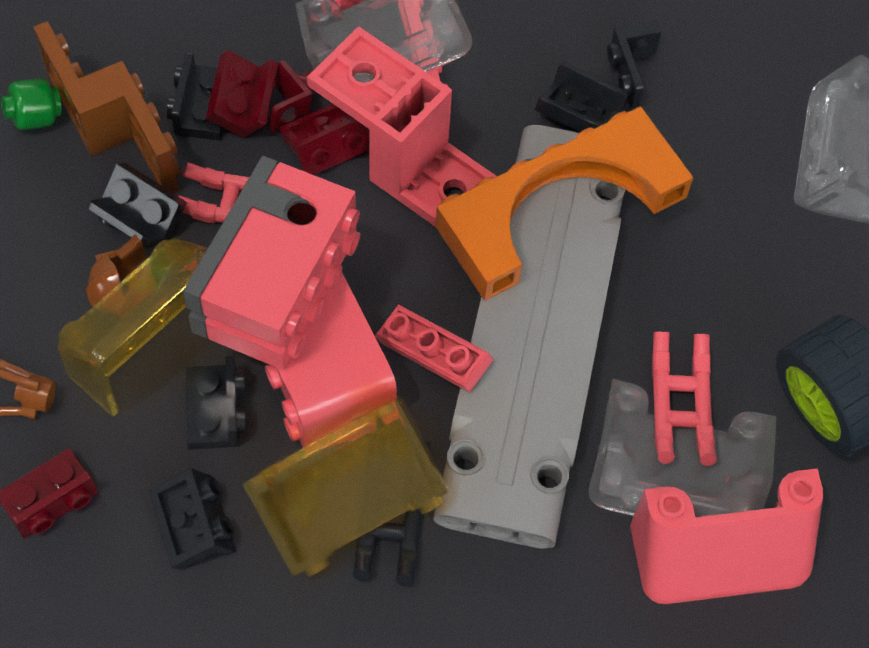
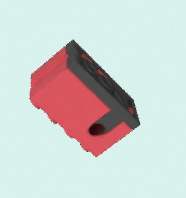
M262 155L183 290L186 308L192 310L188 316L191 332L284 370L290 358H297L302 351L306 339L304 332L309 323H316L324 307L323 297L327 289H334L338 284L343 269L341 264L346 254L352 256L358 246L360 233L356 231V225L359 220L360 211L356 210L355 191L279 162L278 164V161Z

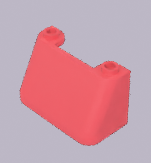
M818 468L788 473L779 484L777 489L779 502H777L774 508L695 517L690 497L683 490L676 487L644 489L630 524L641 584L645 594L656 603L673 604L792 589L801 586L810 576L815 558L823 502V488Z

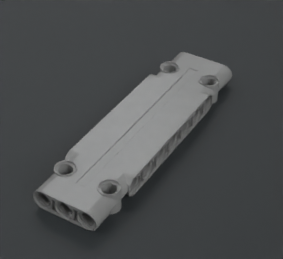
M529 125L522 132L515 164L522 160L530 161L542 155L547 148L554 144L563 145L575 139L579 133L543 125ZM594 178L561 179L535 190L515 211L510 222V233L515 251L523 264L520 282L486 301L481 296L471 344L488 352L493 361L470 393L460 388L449 437L451 443L447 452L446 465L433 517L434 522L451 530L534 548L549 549L555 546L570 467H573L619 235L621 224L619 216L625 193L624 188ZM600 196H606L611 200L601 199ZM467 459L472 461L475 467L463 470L458 468L455 462ZM550 477L557 482L558 486L546 488L539 483L538 479Z

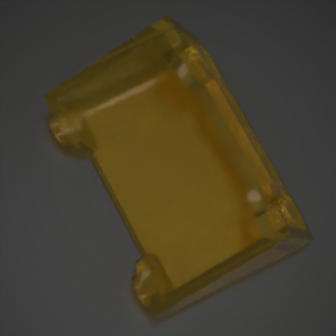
M401 395L388 400L266 467L242 484L293 577L303 571L306 572L308 577L320 572L331 564L327 557L332 555L336 549L408 510L413 511L419 508L422 514L432 511L445 502L442 495L448 493L449 490Z

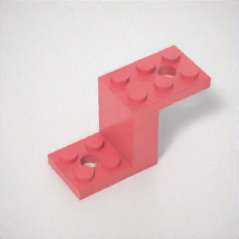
M358 26L307 76L308 87L370 129L369 180L433 226H435L436 208L447 197L444 194L446 189L457 187L465 193L473 189L481 180L487 177H497L448 143L452 89ZM365 72L371 73L375 77L370 82L365 83L354 79L357 73Z

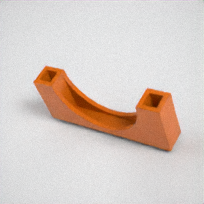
M641 106L628 113L626 111L619 112L609 122L595 129L593 127L587 128L580 132L575 139L563 145L554 144L547 148L542 155L530 161H519L508 172L495 178L487 177L477 183L473 189L461 195L452 194L437 206L435 227L484 301L520 282L523 264L513 246L510 222L520 204L540 187L567 178L583 177L604 180L634 194L653 214L687 198L694 177Z

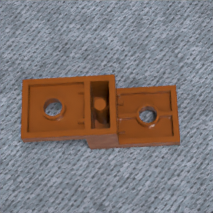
M48 21L33 26L46 72L52 84L57 87L60 99L90 156L92 157L134 139L157 183L174 194L180 192L177 176L181 175L182 172L174 156L178 153L175 142L168 131L165 133L161 132L158 126L161 124V119L153 102L145 103L142 95H145V91L137 73L130 75L123 61H120L84 76L77 61L71 63L68 57L71 53L62 33L55 35Z

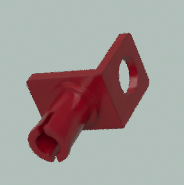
M285 60L278 62L276 88L286 100L272 108L269 128L272 133L279 132V127L309 114L312 94L316 92L308 87L307 76L314 69L298 75ZM292 107L295 109L289 117L280 120L288 109Z

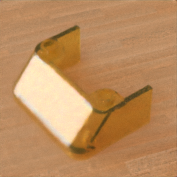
M179 238L161 241L147 260L77 321L69 322L60 331L58 350L67 375L113 417L119 412L109 376L186 308L183 290L208 247Z

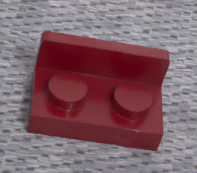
M230 50L221 54L205 119L242 138L247 137L257 129H262L268 122L271 113L268 107L271 94L277 85L275 74L278 63L270 59L259 67Z
M334 104L279 127L282 140L297 155L301 170L312 175L369 151V129Z
M68 448L1 489L0 503L23 539L31 534L39 535L47 531L54 524L55 519L66 512L82 509L98 491L89 472L84 470L71 449Z

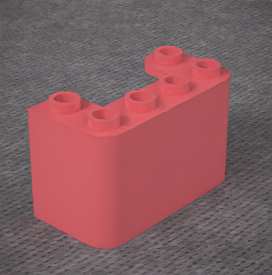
M343 273L334 289H327L323 297L324 307L317 322H310L304 332L306 339L297 358L291 357L284 370L270 364L265 366V371L274 390L281 388L286 400L282 401L281 404L286 415L283 421L292 442L300 441L305 453L396 415L397 387L394 375Z

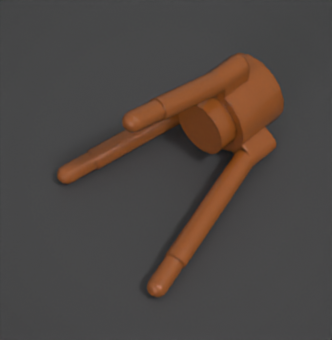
M0 358V378L17 384L14 399L21 402V406L0 407V416H24L35 419L38 411L47 413L54 401L56 381L50 380L48 377L36 375Z

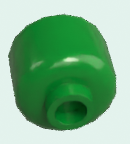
M45 78L11 82L7 96L1 97L4 118L12 119L13 124L19 130L50 127L54 124L56 116H61L62 108L59 91L56 86H51Z

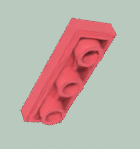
M399 304L375 335L381 344L469 393L493 361L488 352Z

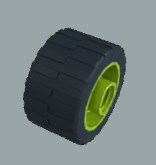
M835 315L780 349L776 355V370L779 382L792 408L816 439L827 449L835 452V454L849 457L869 445V331L861 323L854 321V319L848 316Z

